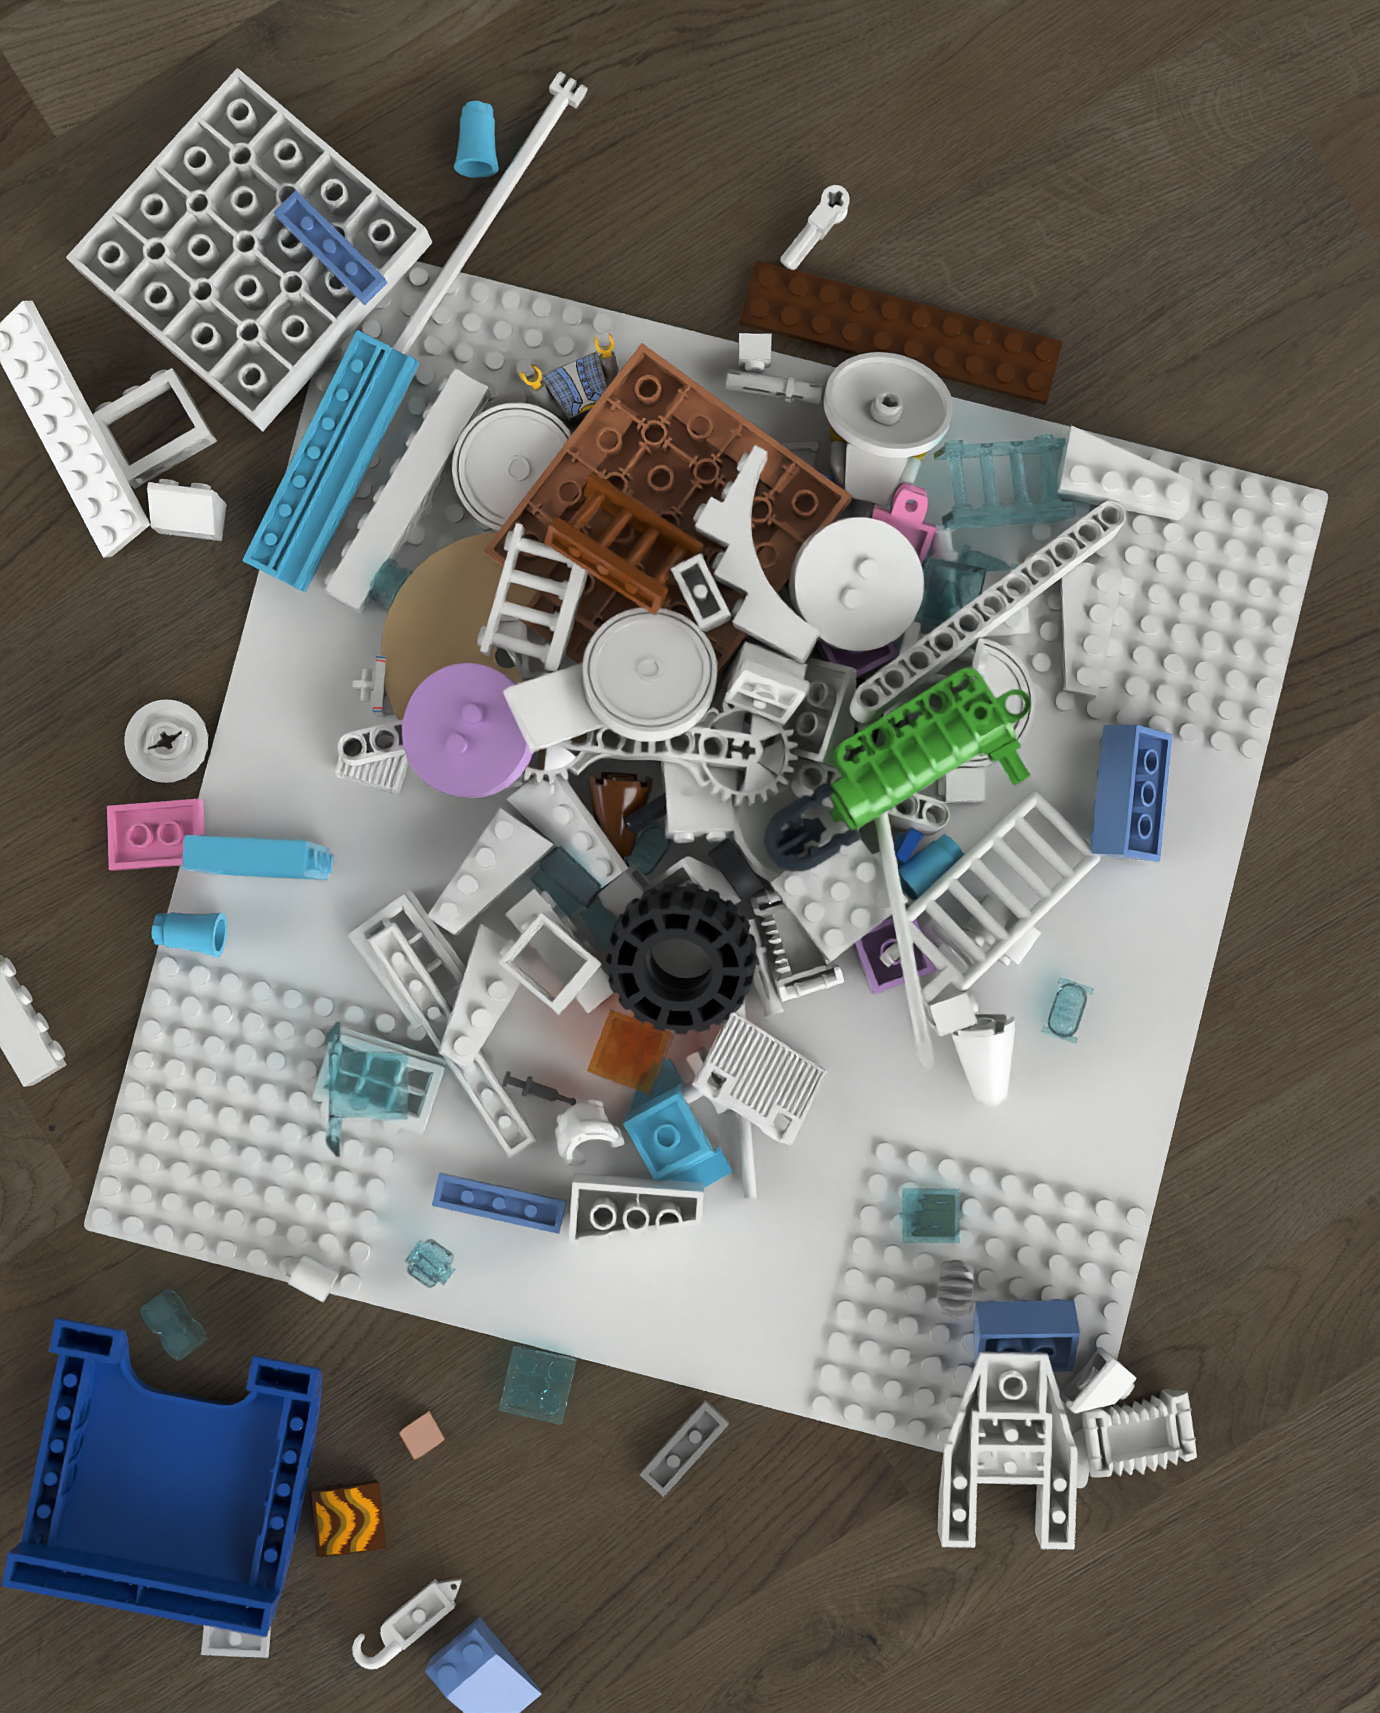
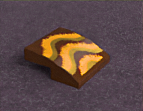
M377 1480L348 1486L338 1484L310 1490L317 1557L354 1554L386 1548L380 1485Z

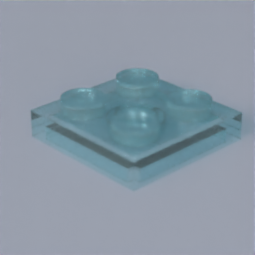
M514 1344L498 1411L562 1425L577 1359Z

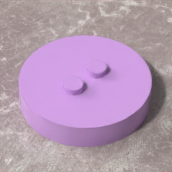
M474 663L450 665L426 678L411 696L402 723L404 750L409 763L417 775L436 790L464 798L490 796L511 785L526 769L533 755L503 694L506 688L517 685V682L502 672Z

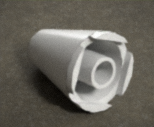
M1004 1013L975 1014L976 1024L952 1032L951 1036L974 1099L982 1102L983 1106H996L1001 1104V1100L1007 1097L1016 1026L1015 1018L1011 1016L1007 1020Z

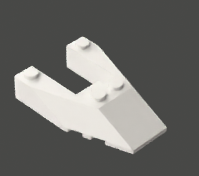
M979 1353L944 1447L938 1502V1534L942 1547H975L977 1483L1037 1484L1035 1534L1041 1549H1074L1078 1452L1047 1353Z

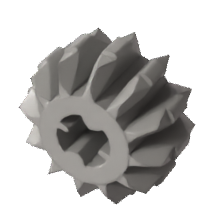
M952 1260L943 1261L940 1265L938 1309L942 1314L959 1317V1315L968 1316L971 1312L974 1269L970 1263Z

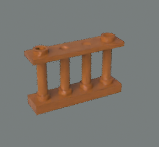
M591 473L583 496L588 498L569 522H565L556 516L549 524L544 543L650 613L656 615L662 607L669 590L663 584L672 574L671 568L677 566L682 560L687 561L699 555L703 544L698 542L691 534L678 529L615 488L608 480L601 479L594 473ZM600 506L614 515L615 518L597 540H593L579 530ZM628 524L643 535L623 559L607 548L625 525ZM655 542L671 553L655 574L650 577L635 566Z

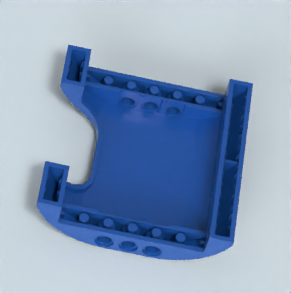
M57 1317L55 1319L49 1352L58 1353L59 1355L21 1542L8 1552L2 1586L267 1637L284 1587L301 1516L320 1413L322 1394L321 1369L319 1367L254 1355L246 1389L251 1391V1393L244 1399L236 1402H222L175 1393L149 1386L137 1376L131 1365L129 1344L124 1330Z

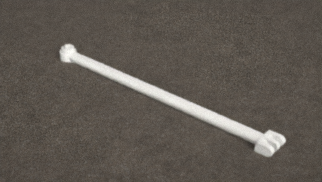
M561 71L557 74L549 86V93L554 95L553 99L392 345L393 349L405 355L407 354L567 105L569 104L577 108L588 88L581 84L574 94L572 92L577 81L570 78L566 85L562 87L566 74Z
M866 698L860 699L861 703L868 707ZM856 720L858 732L871 724L870 722L862 723ZM871 733V740L874 743L873 734ZM886 811L875 818V824L916 1039L919 1064L921 1068L928 1070L933 1065L934 1056Z

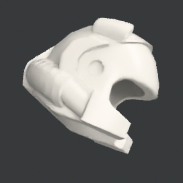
M590 1099L589 1102L578 1103L568 1108L563 1115L560 1114L557 1117V1123H559L555 1130L558 1140L557 1151L561 1157H564L566 1165L580 1166L586 1162L584 1153L575 1148L583 1141L589 1139L607 1140L610 1142L611 1148L624 1145V1139L619 1127H613L603 1112L602 1101Z

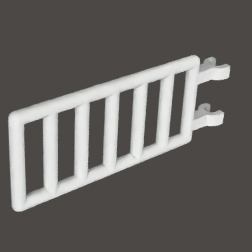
M1032 791L906 909L912 944L914 943L941 971L921 991L924 1005H927L950 982L961 991L968 989L1100 861V855L1091 853L1092 846L1040 792ZM1034 806L1084 856L1073 869L1023 818ZM1012 827L1063 877L1052 889L1001 839ZM991 847L1041 898L1030 910L979 859ZM969 868L1019 919L1008 932L958 882L957 879ZM946 889L997 940L986 953L935 902ZM924 910L975 962L963 975L912 923ZM897 941L879 957L887 967L900 957Z

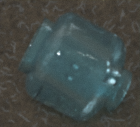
M429 1239L425 1243L420 1240L405 1260L409 1264L407 1273L427 1288H433L438 1282L445 1285L455 1271L450 1266L454 1260L452 1252L433 1239Z

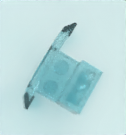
M337 1021L326 1035L329 1053V1114L326 1144L336 1157H340L342 1118L408 1120V1051H343L341 1021Z

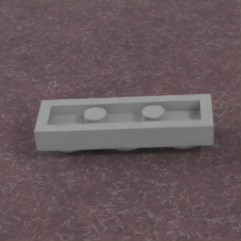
M705 1399L645 1465L639 1475L664 1497L729 1425V1420Z

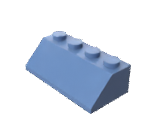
M1140 725L1103 726V735L1100 740V766L1097 771V796L1094 803V826L1091 834L1092 854L1160 862L1172 734Z

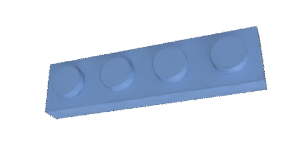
M297 190L273 212L276 218L364 306L387 284L386 279Z
M440 1172L432 1206L559 1234L567 1200Z

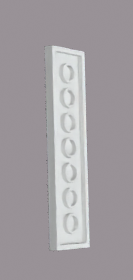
M22 301L0 322V363L103 558L112 557L151 524L33 301Z

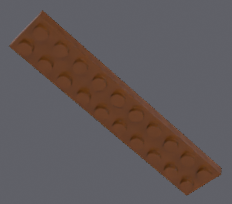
M758 260L755 263L740 318V324L854 355L872 352L903 355L927 366L941 378L1043 405L1048 400L1063 341Z

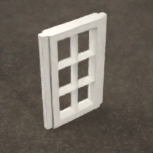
M409 890L347 936L414 1029H417L422 1024L367 942V939L371 938L369 934L382 924L385 927L391 925L389 919L404 910L418 930L407 938L409 944L411 945L423 937L437 956L436 960L425 967L428 973L443 964L457 984L443 995L449 1005L457 999V993L467 967L434 921L427 917V911L414 893Z
M335 1025L312 1099L423 1135L446 1067V1061L424 1052ZM342 1045L366 1053L361 1070L336 1062ZM373 1055L399 1063L394 1080L368 1073ZM405 1066L430 1073L425 1091L400 1083ZM334 1068L359 1076L354 1093L329 1086ZM365 1079L391 1087L386 1104L360 1096ZM398 1089L423 1097L417 1114L393 1106Z

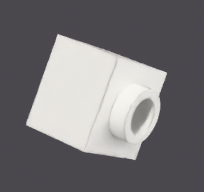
M739 333L738 368H745L747 372H762L764 368H770L772 334Z

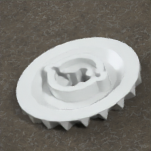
M157 700L143 706L131 718L125 732L124 745L127 757L138 773L156 782L174 783L175 781L186 779L190 774L196 772L199 765L205 761V754L209 749V735L205 722L190 706L176 700ZM165 733L170 737L178 736L171 743L173 748L170 750L165 746L156 747L163 741L162 735Z

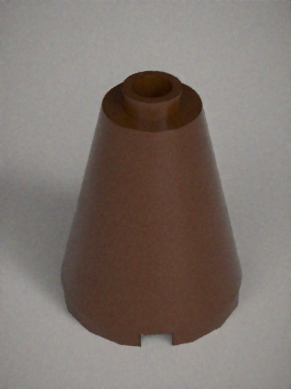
M601 772V778H596L594 773H590L588 775V785L594 820L622 860L625 861V856L632 855L638 833L632 834L627 829L624 819L648 803L653 787V778L645 776V782L638 781L637 774Z

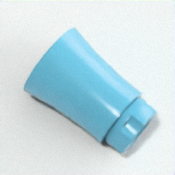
M470 101L462 107L458 150L454 164L455 171L461 175L472 178H486L495 175L499 170L495 149V119L493 118V107L488 103Z
M943 834L937 841L933 840L924 849L911 857L907 863L897 866L901 889L913 901L917 900L964 855L958 844L951 837Z
M157 913L152 925V939L156 945L199 952L219 958L226 944L227 919L224 913Z

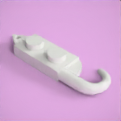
M435 1578L387 1618L381 1626L380 1632L386 1647L377 1655L367 1657L362 1653L361 1643L365 1639V1635L361 1633L355 1639L352 1646L356 1662L361 1667L377 1669L384 1666L399 1652L405 1650L455 1608L456 1603L454 1600L462 1578L437 1581ZM454 1583L457 1587L453 1588L451 1584Z

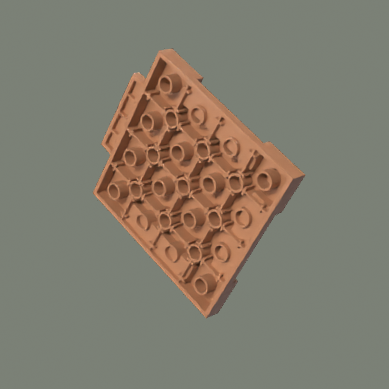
M641 343L488 544L484 552L504 568L508 553L507 550H504L508 531L514 532L516 523L523 525L525 529L524 538L544 543L549 524L556 516L565 522H569L588 498L583 496L588 477L591 473H594L601 479L608 480L615 488L678 529L691 534L698 542L703 544L699 554L702 555L731 614L737 601L740 598L745 600L746 596L715 580V570L712 569V565L719 552H726L727 549L697 534L696 522L693 519L699 506L702 503L707 505L711 497L723 503L724 500L721 499L722 492L729 481L735 482L740 473L737 470V466L745 452L751 453L755 445L767 451V462L760 474L754 494L751 529L758 561L768 582L777 595H779L789 581L792 563L802 544L819 528L837 521L851 502V495ZM599 506L579 531L591 539L597 540L615 516ZM626 524L607 549L624 559L643 534ZM654 542L635 567L652 577L671 552ZM523 551L519 552L515 570L558 582H563V580L569 581L572 568H569L567 563ZM588 572L566 655L576 663H582L591 638L605 622L622 612L642 607ZM672 573L663 584L669 590L661 608L679 613L698 626ZM531 588L537 593L526 607L554 614L555 611L560 613L563 600L559 599V595ZM732 617V620L704 633L715 653L717 678L748 636L734 628V617ZM519 619L548 642H552L554 632L550 631V627Z

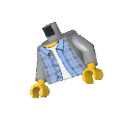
M608 333L610 341L607 346H600L596 335L594 338L596 352L542 375L540 369L533 364L531 366L535 370V375L532 379H527L526 375L520 371V378L531 386L530 391L541 408L549 411L561 421L566 420L570 426L583 421L619 373L616 356L612 352L614 340L610 333Z

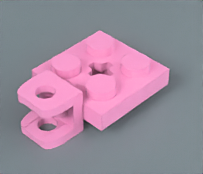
M903 482L895 491L890 510L874 505L870 518L887 523L903 534L915 549L922 567L934 536L936 525L923 521L928 508L926 490L922 487ZM909 499L915 500L912 504L906 503Z

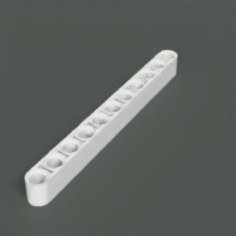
M1106 501L1100 504L857 688L850 704V713L853 718L862 723L875 720L975 644L979 638L984 637L1113 539L1125 521L1126 511L1124 507L1116 501ZM1103 518L1110 520L1112 524L1107 523ZM1079 535L1085 536L1089 541H1084ZM1056 553L1064 555L1066 559L1059 558ZM1032 571L1041 573L1043 577L1034 575ZM1008 589L1016 590L1019 595H1013ZM984 607H991L996 613H989ZM959 625L968 626L972 632L962 630ZM935 643L944 644L948 650H940L936 647ZM910 662H919L924 669H916ZM885 680L895 681L899 688L889 687ZM860 699H869L873 702L874 707L864 706Z

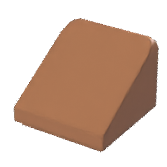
M430 1411L405 1424L399 1430V1434L414 1460L445 1440Z

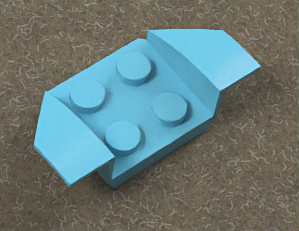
M669 1058L642 1074L630 1111L627 1113L623 1125L654 1181H667L669 1179L673 1181L705 1183V1187L729 1175L733 1170L721 1148L718 1146L713 1149L680 1090L684 1082Z

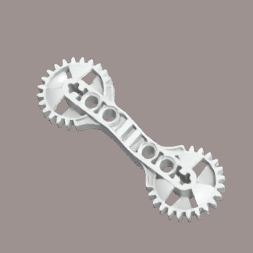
M722 702L720 705L721 713L712 707L692 728L678 735L686 741L687 748L684 751L678 752L674 750L670 745V739L638 741L624 737L604 726L585 733L586 740L582 743H575L571 739H567L542 748V750H546L544 771L537 770L539 750L534 751L530 762L524 770L523 781H527L532 774L536 775L537 785H540L543 776H547L549 783L553 785L555 775L559 774L563 781H567V770L577 776L588 765L604 758L617 760H662L677 762L686 767L693 774L701 788L712 784L713 788L710 795L713 796L718 791L723 792V803L730 796H734L735 806H739L743 798H746L748 805L752 806L755 802V796L763 803L767 801L766 791L775 796L779 793L776 784L780 786L788 784L783 774L792 775L795 771L787 764L798 759L797 756L789 753V750L794 749L797 743L788 742L787 738L794 731H784L782 729L783 723L732 705V709H730L726 702ZM744 713L752 714L750 734L741 733ZM606 732L614 733L619 743L616 747H607L603 744L601 736ZM778 734L781 741L762 749L760 741ZM707 740L717 743L719 747L718 755L710 756L705 753L703 743ZM742 745L746 746L745 750L751 753L745 760L742 759L741 753L732 751L725 758L727 749L738 750ZM708 767H715V769L709 770ZM737 770H746L743 792L736 791ZM767 770L777 775L776 778L773 775H771Z

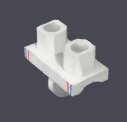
M376 655L375 681H372V670L363 669L362 680H354L352 682V688L361 690L360 701L370 702L371 691H374L372 713L376 717H386V713H395L384 686L386 656Z

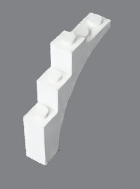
M755 445L751 453L745 452L737 466V470L740 473L735 482L729 481L721 495V499L724 500L723 503L711 497L707 505L702 503L699 506L693 521L696 522L697 534L727 549L726 552H719L712 565V569L715 570V580L746 596L745 600L740 598L732 610L731 616L734 617V628L804 664L819 638V630L801 619L779 598L760 566L753 544L751 529L753 499L760 474L767 462V451Z

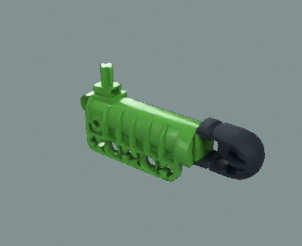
M963 668L951 674L838 744L832 753V760L842 777L830 785L823 783L813 790L812 796H802L781 809L770 819L764 834V845L767 854L779 868L787 871L804 872L812 869L839 853L842 845L849 847L860 840L857 829L977 755L979 757L987 755L991 763L999 761L1013 786L1024 781L1031 775L1016 752L1022 746L1016 739L1012 724L1029 713L1031 708L1030 697L1020 689H1013L995 698L982 675L973 668ZM964 680L968 682V686L960 692L952 694L949 690L961 684ZM930 695H936L940 699L941 708L939 711L933 710L930 707ZM1011 695H1017L1023 699L1024 708L1019 714H1012L1006 708V700ZM917 710L921 715L911 720L909 725H905L897 730L891 726L901 721L904 716ZM874 729L880 730L885 736V742L881 747L876 746L871 740V733ZM862 745L865 751L853 757L854 763L851 760L847 762L843 760L842 756L846 754L845 748L850 751ZM828 797L833 804V809L829 811L835 823L843 821L848 830L843 834L837 833L833 835L831 841L820 848L816 846L809 847V854L798 858L799 854L806 851L804 844L811 840H814L816 843L820 842L821 834L826 831L825 826L820 818L817 817L813 820L803 818V826L796 830L791 826L784 831H781L780 828L788 822L792 824L798 823L801 813L811 807H819L822 805V800Z

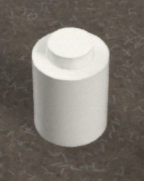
M303 1255L300 1260L294 1258L286 1272V1276L290 1277L289 1285L321 1302L325 1301L339 1275L338 1272L306 1255Z

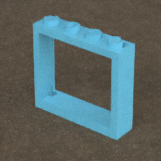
M184 835L182 869L213 875L328 880V873H332L334 855L330 854V848L308 841Z

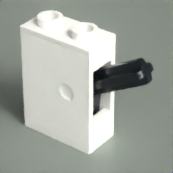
M707 740L703 743L705 753L710 756L718 755L719 747L717 743L712 740ZM686 741L670 742L671 747L678 752L684 751L687 748ZM727 749V752H726V754H725V758H727V756L729 755V750H728V749ZM662 760L660 762L663 794L624 819L627 829L632 834H637L664 817L666 839L674 838L675 843L692 842L694 837H707V841L710 842L723 841L734 830L732 796L723 803V792L718 791L715 795H710L713 788L712 784L701 788L693 774L686 767L677 762ZM708 767V769L712 770L715 769V767Z

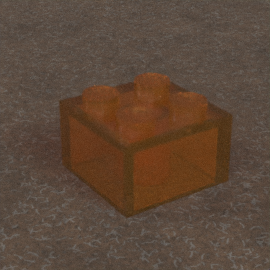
M610 1009L587 1071L592 1075L652 1097L674 1035L670 1031L654 1029V1025L646 1022L642 1023L635 1018Z

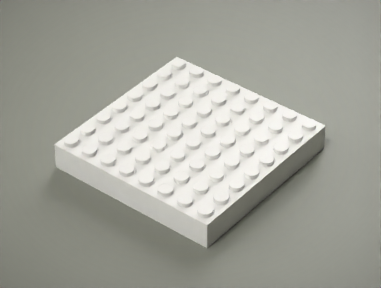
M237 68L66 258L83 276L263 432L433 242L427 229ZM296 190L386 279L387 284L365 306L274 215L273 212Z

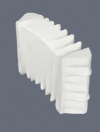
M765 889L764 892L752 895L749 898L754 915L763 918L760 925L767 927L764 934L772 936L768 943L775 945L771 953L776 955L773 963L778 964L774 971L781 973L776 981V986L782 1002L796 997L801 998L802 995L825 988L829 989L831 986L844 983L840 966L833 963L834 960L831 962L827 960L774 889L768 891Z
M1165 1389L1161 1390L1159 1399L1151 1395L1150 1403L1145 1399H1142V1404L1134 1400L1132 1408L1123 1403L1122 1408L1114 1404L1113 1407L1110 1405L1105 1406L1104 1410L1099 1407L1082 1411V1430L1085 1435L1086 1459L1089 1463L1090 1476L1110 1477L1112 1471L1121 1476L1122 1470L1132 1475L1134 1468L1143 1475L1146 1466L1155 1472L1157 1465L1166 1470L1168 1460L1177 1465L1178 1456L1186 1462L1197 1458L1196 1438L1193 1432L1192 1409L1189 1404L1188 1392Z

